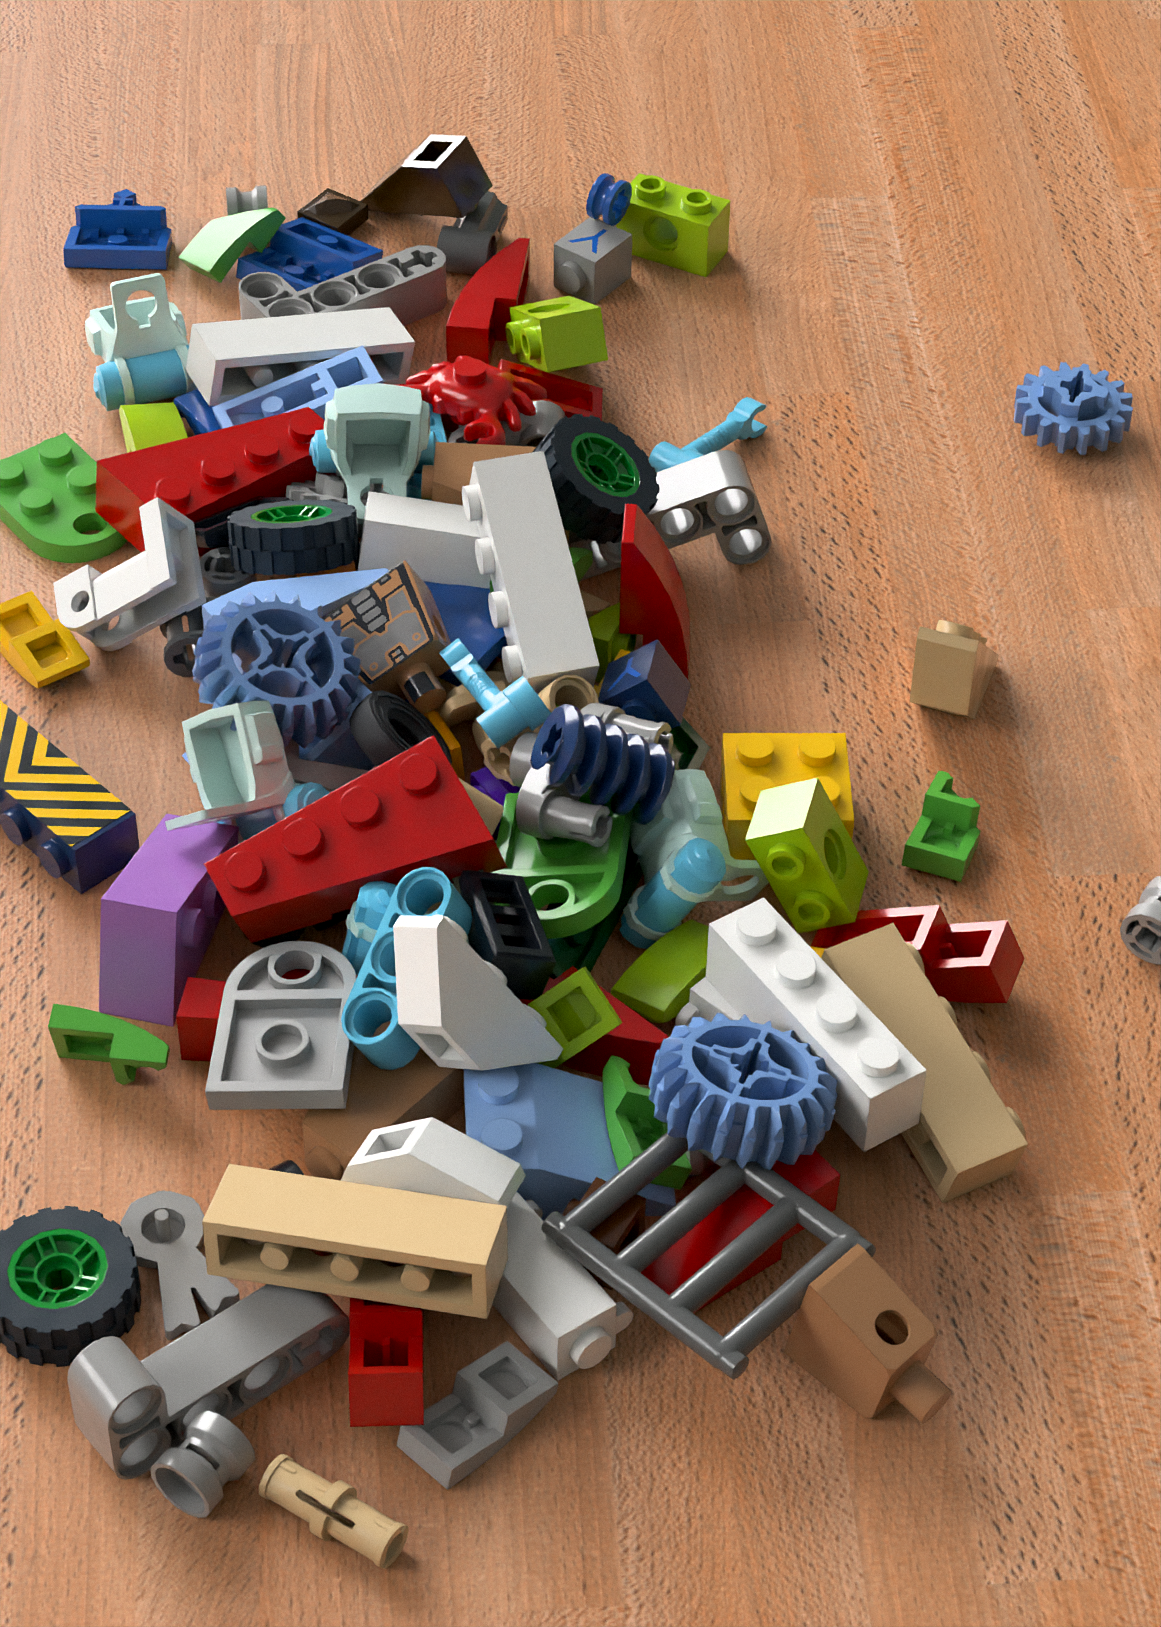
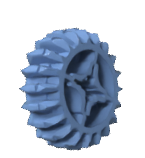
M274 590L266 596L264 602H261L255 595L249 592L246 598L242 599L240 605L228 601L226 606L221 609L220 615L213 614L212 618L207 621L202 637L198 638L194 650L196 657L192 670L193 682L200 684L198 690L199 702L213 704L212 709L249 701H269L283 739L284 748L289 745L292 738L305 749L309 743H312L315 736L325 740L333 732L336 725L340 726L342 721L347 719L352 708L351 703L355 702L360 689L358 676L361 671V659L353 656L355 650L353 647L354 639L340 636L342 631L341 620L325 622L322 619V605L310 611L301 607L299 594L289 603L280 601ZM233 653L242 661L240 667L245 671L244 675L236 667L232 657ZM309 666L315 671L321 688L312 680L314 673L310 670ZM234 718L230 726L232 731L237 730Z
M717 1013L711 1022L702 1017H693L689 1026H674L671 1036L663 1039L661 1048L655 1054L649 1080V1088L651 1089L649 1100L655 1104L654 1118L668 1123V1135L674 1138H687L688 1151L704 1149L713 1154L714 1162L724 1157L735 1160L742 1169L747 1162L757 1161L762 1167L770 1170L776 1160L784 1164L794 1165L799 1155H812L816 1145L823 1141L826 1131H829L835 1114L837 1080L827 1073L824 1058L812 1056L809 1043H799L796 1041L793 1030L781 1032L772 1028L771 1020L765 1024L751 1022L746 1014H743L739 1020H730L722 1013Z

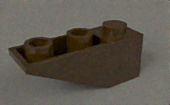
M431 134L386 172L360 201L368 204V211L464 218L477 208L478 201L493 185L467 136Z

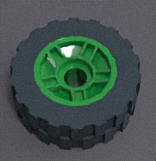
M573 414L571 418L565 416L553 426L533 451H544L564 529L574 532L581 539L586 541L588 539L594 540L598 544H606L607 542L618 543L622 540L625 504H637L643 513L647 515L658 501L656 496L660 492V487L656 481L657 473L655 468L650 465L646 453L639 449L635 441L628 434L625 435L618 430L617 426L610 422L605 423L598 417L591 415L590 417H584L582 414Z
M312 499L264 503L231 513V516L227 517L231 566L238 571L263 575L308 574L336 569L343 565L346 566L359 558L357 512L353 505H347L345 502Z
M65 1206L64 1209L54 1210L49 1207L39 1209L38 1213L28 1217L23 1215L14 1220L13 1225L8 1229L0 1231V1343L6 1346L7 1353L17 1359L20 1356L26 1358L30 1364L43 1366L44 1363L56 1364V1367L70 1366V1363L73 1362L77 1355L92 1342L103 1337L115 1336L120 1338L125 1332L129 1333L135 1324V1313L140 1312L141 1285L134 1245L129 1236L125 1237L123 1235L122 1227L114 1220L108 1221L103 1218L102 1213L92 1209L88 1212L79 1210L76 1206ZM59 1286H62L63 1288L60 1290H53L54 1288Z

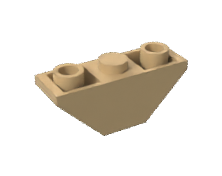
M938 620L936 630L920 626L916 640L910 702L918 706L975 719L995 670L999 655L986 646L987 638L981 637V634L978 632H974V628L944 620Z

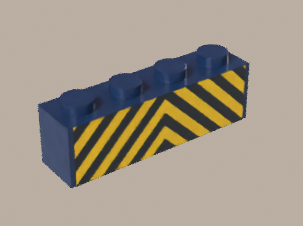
M0 700V824L7 837L18 846L24 844L39 857L41 864L52 877L56 879L62 877L75 890L83 894L125 868L140 849L136 814Z

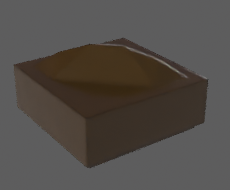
M327 188L297 211L298 218H306L348 236L368 220V204Z

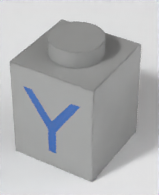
M589 217L554 243V287L595 305L631 277L632 234L615 226L608 225L600 219Z

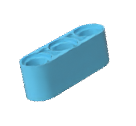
M421 867L412 870L402 877L396 886L343 1008L341 1023L344 1033L361 1053L380 1069L394 1070L404 1067L414 1059L420 1049V1046L398 1024L394 924L400 915L424 916L428 908L442 901L437 910L425 916L436 914L446 916L459 924L467 936L471 928L473 919L471 908L446 875L434 867ZM391 1021L386 1031L379 1036L373 1037L374 1032L380 1025Z

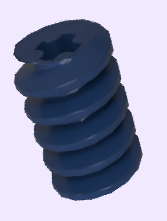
M563 704L555 708L547 717L538 733L530 759L532 768L536 770L548 764L545 778L548 785L559 787L568 777L567 788L569 794L580 797L590 787L589 798L592 804L604 805L612 797L611 808L613 813L624 816L633 808V819L635 823L640 825H647L659 812L670 792L675 772V762L665 746L656 743L648 744L644 737L638 734H626L622 727L608 723L605 725L600 717L592 714L583 715L578 707L569 704Z

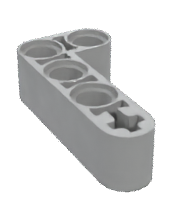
M418 245L298 292L277 274L270 272L252 273L242 278L239 282L241 320L390 307L402 325L405 326L435 314L446 306V255L436 247Z
M729 450L715 451L657 472L656 481L660 487V492L656 496L658 501L646 516L657 529L668 549L715 533L723 555L733 564L755 563L769 552L772 545L771 535L745 462L739 454ZM569 530L568 547L586 548L593 551V563L581 581L621 567L622 540L614 544L612 542L598 544L594 540L588 539L586 541L577 537V534Z
M266 1284L142 1361L138 1360L122 1339L115 1336L103 1337L84 1348L73 1360L68 1370L67 1381L74 1421L78 1429L118 1478L125 1480L136 1478L150 1471L153 1464L168 1448L179 1447L184 1442V1430L200 1412H214L231 1420L331 1357L345 1343L350 1334L349 1317L327 1293Z

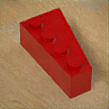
M306 407L97 460L95 512L142 553L145 551L139 507L157 497L193 522L257 496L286 497L287 485H291L292 482L305 483V480L315 481L317 470L313 465L312 456L309 455V447L315 431L324 430L325 420L311 408ZM198 547L199 558L216 548Z
M434 735L204 863L230 915L251 943L331 920L334 913L352 908L353 903L357 901L360 888L368 882L385 881L398 885L402 877L410 871L421 867H434L442 871L453 884V878L461 876L463 870L479 871L483 869L484 872L490 873L507 868L495 840Z

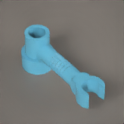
M750 397L743 398L735 406L734 410L728 414L726 421L680 449L666 441L657 444L650 454V465L655 468L657 473L711 452L719 451L737 439L744 440L748 437H759L768 426L754 420V417L757 413L763 411L767 405Z
M459 638L439 652L457 679L467 688L485 711L476 720L498 749L527 727L534 731L551 714L523 676L503 691H500Z

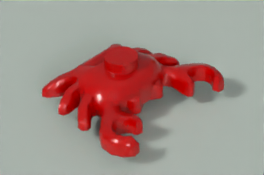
M468 355L458 356L454 363L441 362L434 364L428 370H423L410 376L406 380V384L398 385L421 390L422 400L433 405L434 413L449 414L453 422L463 426L466 425L464 439L467 441L479 439L476 444L506 445V435L500 421H506L511 431H520L522 429L520 413L526 416L536 415V408L531 400L547 398L546 389L529 379L515 376L508 371L484 363L481 360L473 359Z

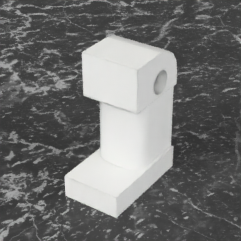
M158 497L139 507L145 551L104 574L87 564L53 583L57 615L60 622L71 631L87 638L102 650L115 651L132 643L133 639L168 620L206 603L194 522ZM119 615L116 626L108 631L111 619Z

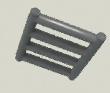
M666 1132L566 1216H563L558 1211L551 1213L542 1223L541 1230L565 1252L709 1364L720 1369L731 1379L735 1380L744 1373L749 1364L747 1355L800 1309L808 1285L857 1243L871 1257L874 1256L876 1247L862 1237L858 1231L774 1170L765 1169L757 1161L747 1162L742 1169L735 1160L722 1157L715 1162L721 1166L720 1169L619 1254H615L589 1233L688 1151L687 1138H674ZM704 1149L699 1150L714 1161L712 1153ZM743 1185L748 1186L774 1205L670 1295L641 1274L643 1270ZM797 1223L827 1244L724 1336L693 1314Z

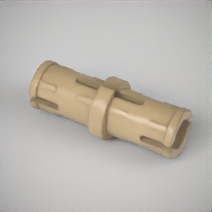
M284 1454L277 1456L263 1474L259 1485V1495L274 1501L310 1523V1532L323 1541H329L333 1537L371 1559L375 1565L384 1569L388 1568L402 1551L409 1532L408 1526L394 1521L357 1498V1490L344 1481L340 1480L332 1484Z

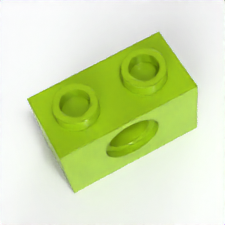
M639 173L630 183L632 195L629 207L622 220L616 225L617 228L632 234V255L707 277L728 252L731 200L711 195L705 190L691 189L667 182L658 176Z
M564 296L509 307L511 322L506 323V339L511 353L516 354L518 360L547 373L608 360L600 306L572 296Z
M819 778L761 790L745 841L797 933L855 922L869 871Z

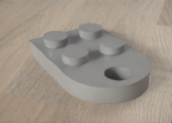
M288 941L262 948L249 955L235 967L224 987L205 1089L209 1110L346 1109L355 1045L344 1033L341 1017L357 977L352 964L343 954L327 945L316 942ZM294 969L310 970L302 978H282L286 972Z

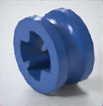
M608 173L601 174L589 192L586 204L587 215L594 219H599L603 216V221L611 226L617 225L629 207L632 195L631 184L625 180H619L615 183V178Z

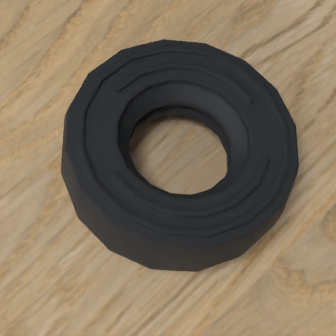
M383 690L370 693L356 706L349 719L352 735L360 749L376 767L433 735L450 764H452L450 750L437 729L413 705L395 694Z

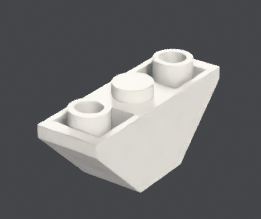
M438 914L433 916L400 915L393 926L398 1024L439 1067L483 1071L558 1059L563 1048L545 1029L547 1025L545 1019L533 1008L522 1004L506 986L507 978L503 972L493 964L484 961L466 942L467 934L459 924L446 916Z
M430 1117L372 1130L346 1167L341 1181L504 1205L508 1209L509 1203L526 1175L520 1163L447 1124Z

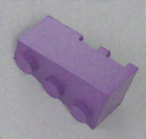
M166 814L101 898L99 1012L174 1026L187 978H195L226 907L204 863L238 845L239 826L210 823L167 831L165 821L181 816Z

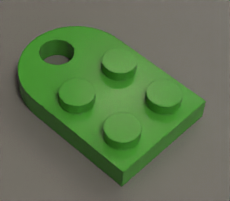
M66 433L46 439L40 444L5 459H0V520L37 555L56 562L82 563L108 556L127 542L118 531L95 512L97 462ZM90 530L101 531L97 534L92 535L82 534L83 532Z
M590 788L578 801L592 804L589 798ZM519 793L506 794L496 845L507 868L491 873L522 876L524 878L547 939L574 935L599 923L613 910L620 898L633 808L624 816L614 814L611 808V797L604 804L610 810L608 816L612 817L610 835L602 846L594 847L588 843L554 836L552 839L545 840L521 833L516 820V805ZM493 902L494 905L509 906V904ZM563 903L561 907L554 910H540L548 904Z

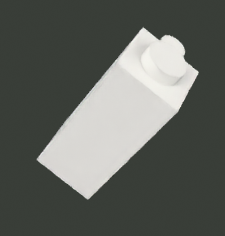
M368 492L358 571L387 568L390 571L406 560L423 581L490 589L491 580L490 574L481 575L475 553V540L481 537L477 522L467 521L462 505Z
M516 1192L507 1209L508 1261L492 1305L558 1381L579 1368H591L602 1361L609 1351L615 1347L616 1334L624 1330L631 1323L633 1313L623 1302L615 1303L580 1262L542 1232L541 1226L544 1222L541 1219L542 1210L533 1200L525 1201Z

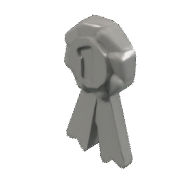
M163 1190L132 1202L122 1218L120 1226L122 1227L123 1235L125 1237L129 1236L134 1245L138 1266L158 1269L165 1337L169 1341L175 1339L183 1331L188 1333L201 1325L192 1293L198 1299L209 1319L240 1301L238 1289L226 1277L207 1275L206 1257L200 1252L204 1243L202 1225L204 1214L199 1204L192 1197Z

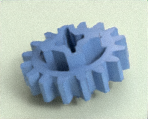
M1061 362L1059 371H1053L1044 365L1040 367L1039 377L1027 373L1024 376L1023 385L1017 386L1014 422L1022 424L1021 434L1023 436L1037 434L1038 446L1043 447L1050 442L1054 443L1057 446V453L1063 454L1067 449H1074L1076 447L1080 455H1086L1087 446L1092 445L1103 452L1107 450L1108 440L1120 443L1123 439L1124 431H1129L1133 407H1131L1133 396L1131 393L1123 392L1125 383L1122 380L1109 382V372L1106 370L1092 374L1088 364L1073 367L1071 370L1066 362Z

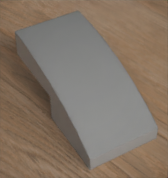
M506 1341L457 1372L453 1392L424 1410V1425L400 1426L396 1446L448 1490L484 1464L514 1438L556 1394L558 1382L511 1343Z

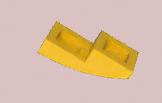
M32 590L0 603V653L31 685L39 689L90 666V658L71 631L60 622L59 618L54 621Z

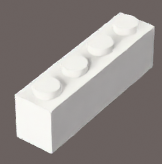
M390 307L192 324L186 371L209 406H216L363 345L384 384L399 385L406 384L415 341Z
M544 451L473 462L470 484L462 487V502L467 521L477 522L481 537L475 540L476 559L481 575L490 574L494 592L488 595L489 611L494 628L503 627L508 646L502 648V661L508 683H513L523 676L535 692L538 693L557 678L563 675L574 674L584 678L594 687L600 665Z
M761 898L709 923L706 963L707 980L741 1017L743 1014H746L751 1022L765 1024L771 1020L772 1028L781 1032L793 1030L797 1042L810 1044L812 1056L824 1058L827 1073L837 1080V1099L834 1106L835 1114L833 1119L863 1152L919 1123L926 1069L765 898Z

